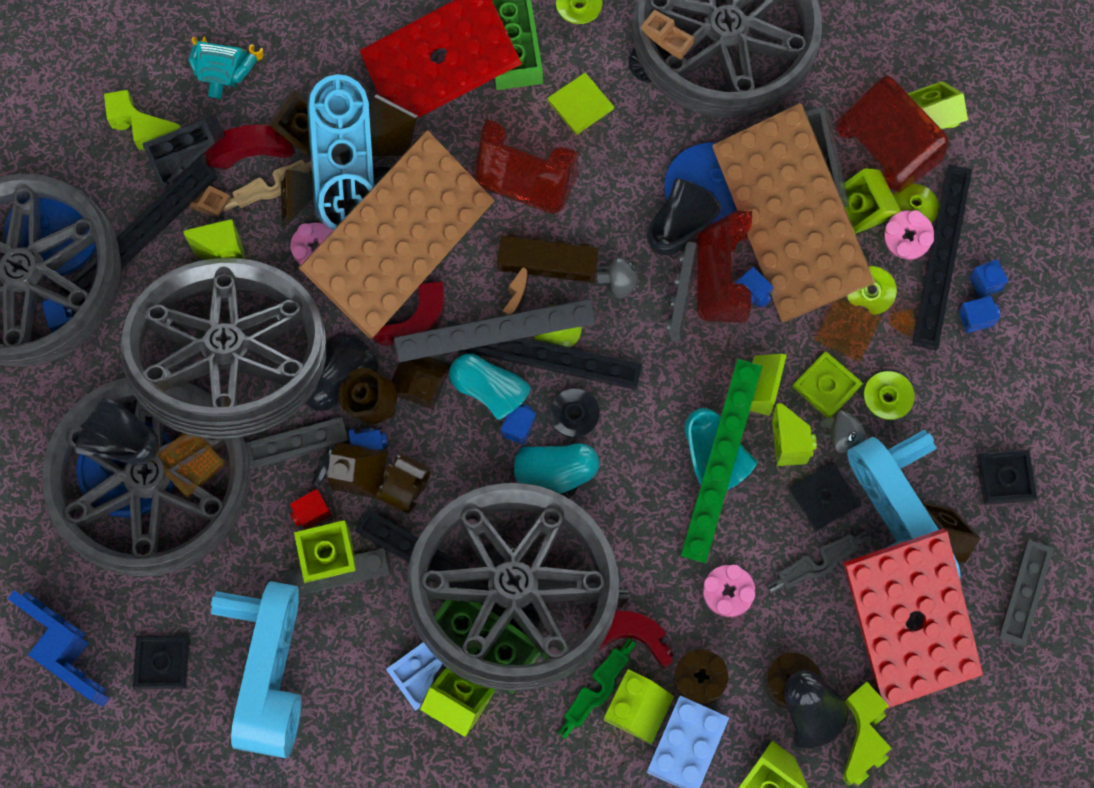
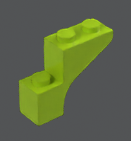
M128 90L104 94L106 116L112 129L126 130L132 125L133 139L139 150L145 151L142 143L180 128L179 124L137 111L134 108L133 99Z
M868 682L863 684L844 701L852 711L857 724V733L843 773V780L848 786L853 783L859 786L870 776L866 771L873 765L879 768L889 759L886 753L892 749L870 725L872 722L875 726L887 715L883 711L889 706Z

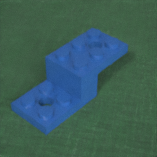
M14 590L8 597V600L48 628L28 655L87 699L104 707L110 699L104 694L107 689L88 677L85 678L86 674L72 666L89 644L83 639L86 634L65 621L66 619L49 609L44 603L26 591L21 595Z

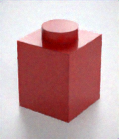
M317 489L290 504L293 512L290 513L291 518L297 527L302 525L304 530L332 516Z

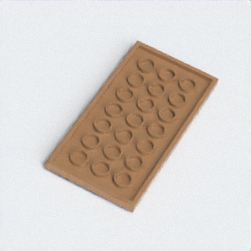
M801 103L712 145L763 276L774 287L771 296L783 323L876 283Z
M427 130L298 268L369 339L373 338L495 200Z

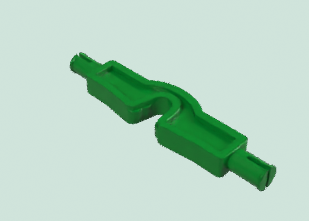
M627 638L619 650L614 649L593 673V679L602 686V690L595 693L587 687H583L573 705L565 714L566 722L557 734L562 735L566 740L575 726L580 728L592 710L601 706L609 699L614 689L615 679L629 662L627 656L637 645L634 641L631 642V639Z

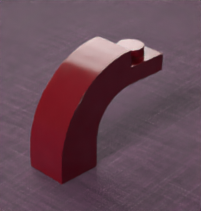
M246 125L223 131L225 137L205 154L209 167L222 169L231 168L237 161L250 156L266 155L290 158L294 155L292 143L269 125Z
M443 281L420 284L418 286L419 305L415 314L405 322L384 325L373 337L374 342L379 343L381 346H389L394 344V337L437 329L445 311Z
M615 611L609 632L598 651H601L612 642L621 638L636 639L649 649L663 670L673 664L671 657L674 656L666 643H660V640L666 636L663 628L649 617L632 611ZM591 622L584 626V631H586Z

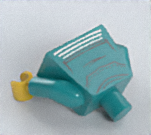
M192 37L193 46L188 61L197 79L201 82L209 83L207 97L222 99L223 86L236 87L237 83H241L252 70L255 63L263 58V48L261 47L260 51L254 52L255 46L251 44L249 46V54H247V51L242 48L207 43L205 37L200 42L196 37Z

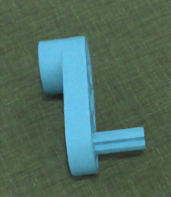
M339 74L325 77L314 85L309 94L307 105L314 206L318 218L325 226L332 230L345 218L344 208H338L337 206L338 200H344L342 180H346L347 199L354 200V207L362 200L360 195H356L355 183L363 189L365 195L374 187L367 95L359 82L349 76ZM337 144H344L350 149L351 157L345 165H339L332 159V149ZM334 184L335 196L330 197L329 203H324V196L327 190ZM324 207H330L332 212H336L337 225L332 223L327 217ZM348 207V214L354 207Z
M926 430L915 434L888 450L875 437H870L848 449L847 456L854 475L897 541L890 546L939 530L900 470L936 450L937 447L933 443L934 439ZM954 556L955 563H956V567H957V571H958V575H959V579H960V576H961L960 568H959V565H958V563H957V560H956V558H955V556Z
M270 581L265 588L262 599L216 591L215 597L213 596L212 615L256 622L232 724L231 744L233 749L288 758L294 746L301 715L300 694L280 691L298 612V586Z

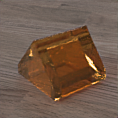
M913 308L895 312L889 321L891 327L907 337H910L915 328Z

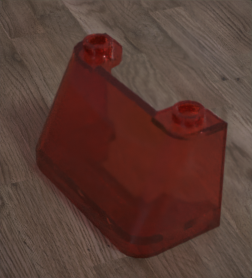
M888 75L878 80L836 122V130L841 137H847L848 139L856 137L884 166V179L888 187L894 189L898 194L943 162L949 145L948 138L943 130Z
M486 119L481 131L474 174L477 183L485 190L554 214L562 211L578 177V152L559 147L551 152L548 160L504 145L506 133L503 126Z
M735 211L711 223L699 233L697 313L706 322L746 323L751 311V292L743 284L731 283V252H735L736 245L740 241H747L748 232L752 225V211Z

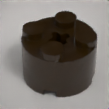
M358 368L348 374L350 377L346 382H342L338 393L339 404L347 414L367 424H378L394 416L398 395L396 385L392 380L369 368Z
M398 454L394 463H389L383 475V477L387 478L386 482L378 489L376 498L402 512L410 514L417 505L413 500L419 497L429 481L431 475L429 470L431 468L405 455Z
M699 649L690 651L677 664L673 678L674 686L679 696L702 706L710 705L722 696L727 687L728 670L725 661L709 650ZM699 672L704 673V678L708 679L704 680L703 684H699L698 678L694 677L698 676Z
M784 653L773 661L766 672L764 679L766 692L771 701L783 709H787L784 699L786 678H789L790 675L798 670H810L820 676L818 666L803 654Z

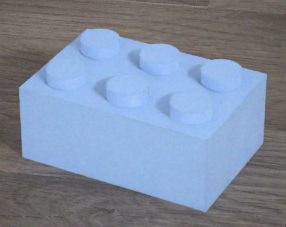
M679 696L647 773L679 788H700L729 717Z

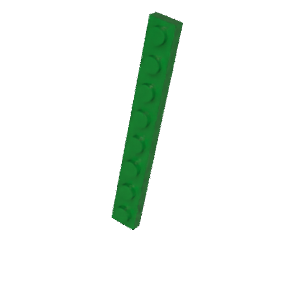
M737 359L682 550V557L702 563L707 561L761 373V365Z

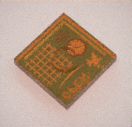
M842 299L834 301L814 341L860 363L882 318Z
M183 433L158 454L157 457L164 464V474L188 498L196 491L195 488L197 486L201 487L226 463L202 437L192 436L184 440L189 435ZM202 448L206 449L205 452L197 456L196 452ZM191 455L195 456V458L188 462L186 465H181V462L190 457ZM178 464L180 469L175 472L193 483L188 485L175 477L168 469Z

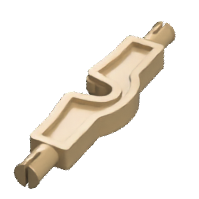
M299 160L291 165L274 170L272 175L275 185L272 187L267 186L262 178H257L246 186L233 191L234 197L229 199L223 209L224 212L236 206L243 208L260 199H272L280 196V177L286 170L309 173L312 171L311 161L304 163L303 160Z

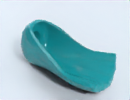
M475 354L459 356L451 364L448 373L449 380L456 390L485 404L497 420H501L518 408L525 401L531 390V386L518 375L494 366Z
M708 408L696 409L688 415L684 424V433L689 445L692 465L700 485L703 481L721 418L719 414ZM741 444L727 490L735 487L747 478L758 463V460Z
M582 443L566 446L522 447L515 456L514 476L517 483L539 486L562 494L591 480L600 468V461L595 450L591 446Z

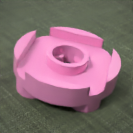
M916 210L902 211L895 214L889 220L885 227L883 239L886 248L891 254L906 260H914L927 253L934 242V230L931 222L921 212ZM904 230L914 232L913 241L910 242L909 239H903Z
M304 223L298 227V230L292 237L290 248L294 259L299 265L313 252L309 245L313 244L314 241H318L320 245L333 231L331 228L323 223Z
M723 565L709 573L704 582L703 598L712 612L721 616L737 617L750 608L755 598V585L751 576L741 569L740 566ZM728 584L729 587H735L736 590L733 592V598L722 594L725 590L724 585Z

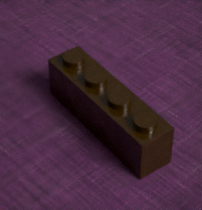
M518 235L501 236L497 269L500 272L518 274L522 268H525L527 275L595 283L599 248L591 244L572 245L566 241L547 242L542 238L523 239Z

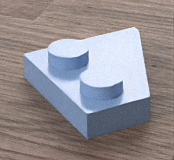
M423 642L386 670L416 711L419 709L442 663L429 651Z

